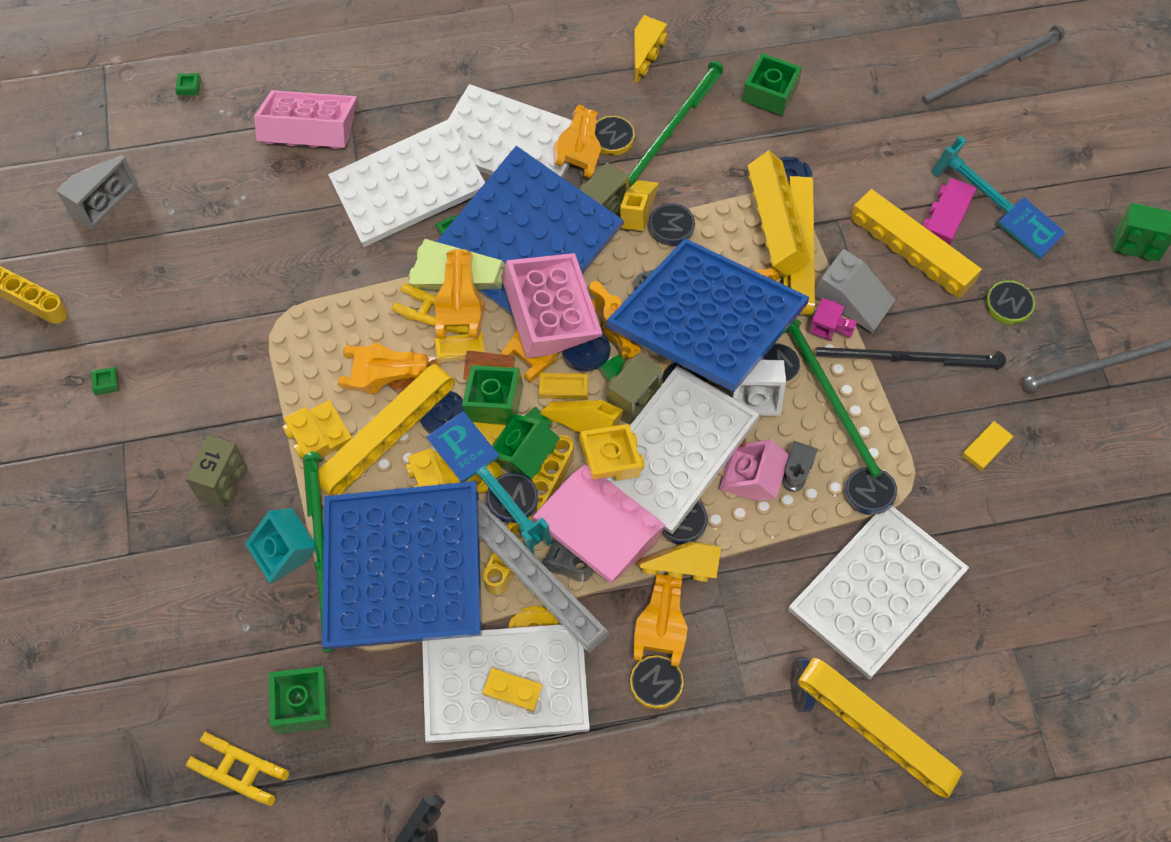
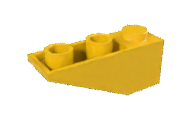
M646 15L642 17L634 29L636 83L639 82L642 76H646L651 61L657 59L660 47L665 46L669 37L666 23Z
M637 180L626 191L620 207L621 219L624 221L621 228L644 231L659 183Z
M603 400L550 402L540 414L548 417L552 422L561 423L572 431L580 433V431L619 425L623 409Z
M689 541L640 559L636 562V565L642 568L643 573L657 575L659 570L668 572L667 576L683 578V574L693 575L694 580L708 582L709 577L717 578L721 547L716 544Z

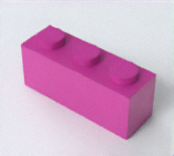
M950 178L947 186L942 185L937 196L941 199L939 202L934 201L929 212L932 217L931 219L926 218L923 226L948 245H951L977 187Z

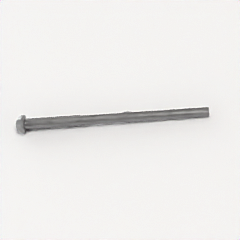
M1059 25L1052 26L1051 32L923 96L922 101L924 104H928L983 75H988V71L994 68L1001 67L1016 58L1021 61L1061 41L1065 35L1064 28Z
M1171 339L1034 378L1032 375H1028L1023 380V388L1028 393H1036L1038 387L1166 351L1171 349Z

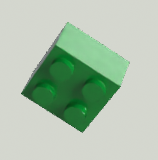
M761 53L745 82L742 101L783 116L799 85L802 67Z
M1131 202L1116 228L1113 251L1160 262L1171 244V211Z
M471 365L462 408L472 422L507 425L512 416L518 414L523 390L520 368Z
M514 414L492 445L500 456L495 461L506 472L519 473L527 476L529 479H533L540 472L542 464L548 455L555 450L560 437L541 420Z
M324 666L269 672L270 727L276 735L331 728L329 676Z

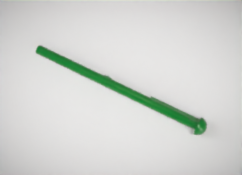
M712 61L708 64L709 71L629 174V187L635 183L669 136L673 135L674 128L682 121L691 107L696 108L720 75H722L724 69L721 62Z
M796 318L785 332L790 334L812 375H815L833 407L834 413L839 417L873 478L881 476V470L800 331L801 321Z
M310 451L303 457L307 516H312L314 545L317 556L314 566L317 571L322 630L324 528L318 463L322 462L323 459L318 452ZM323 648V653L334 652V649L325 650Z

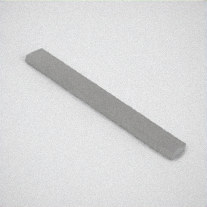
M479 499V537L590 653L610 635L608 630Z

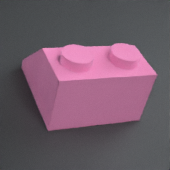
M772 440L740 444L728 460L720 489L755 501L777 499L789 454Z

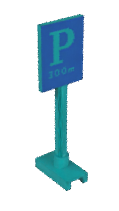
M959 135L951 147L948 146L944 150L931 173L938 178L949 167L955 172L958 171L1006 212V215L998 224L1038 259H1041L1066 232L1025 197L1016 205L1011 204L969 168L965 161L958 156L966 143V140Z
M464 411L426 436L430 444L461 482H465L475 474L480 476L520 526L519 530L522 532L523 544L533 554V547L541 541L546 546L551 544L549 524L542 517L535 523L532 519H528L487 469V466L500 456Z

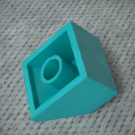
M293 508L268 511L245 542L247 549L269 583H274L305 564L315 551L314 540Z

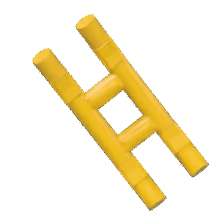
M403 282L400 291L410 295L411 298L417 301H421L422 305L419 311L394 301L390 310L408 320L436 327V317L428 315L432 304H434L437 295L427 293ZM447 325V332L455 334L469 333L470 325Z
M205 731L199 741L224 754L225 757L218 769L190 756L185 766L254 801L272 806L275 802V796L252 786V783L259 771L283 781L288 778L289 771L239 749ZM235 759L249 765L241 781L228 775Z

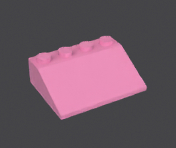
M271 90L254 116L256 141L266 144L286 143L289 146L303 144L309 147L330 146L332 149L345 148L350 138L357 96Z
M575 253L507 260L501 278L527 358L552 355L602 336V331Z
M587 463L573 473L532 518L534 522H537L543 517L549 524L552 537L611 584L657 544L665 527L663 522L608 479L592 480Z

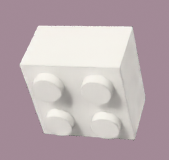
M761 360L735 392L730 390V397L760 415L781 416L786 386L784 360Z

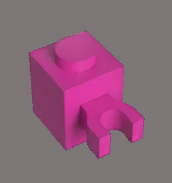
M822 298L813 317L809 333L832 341L836 331L851 338L857 321L841 318L845 306L838 304L836 301Z

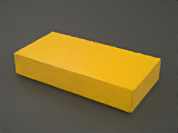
M482 331L478 338H470L469 333L447 336L446 338H434L438 363L486 356Z
M540 373L539 398L588 399L589 374Z
M993 421L964 451L962 457L982 472L1014 436Z

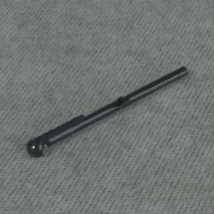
M827 347L815 348V356L881 359L893 362H900V360L943 362L944 366L995 368L996 370L1003 368L1006 364V357L1000 351H996L995 355Z

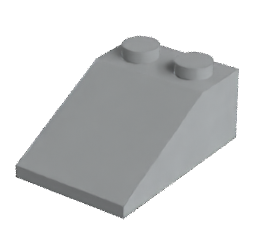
M120 155L72 175L56 191L71 218L92 230L138 184L126 158Z
M845 249L841 251L815 289V296L820 300L822 298L833 300L845 306L843 314L857 321L859 325L872 333L895 302L893 296L865 262Z

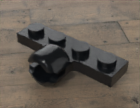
M438 794L423 798L395 842H438L437 831L435 829L428 830V828L441 816L440 809L445 801Z

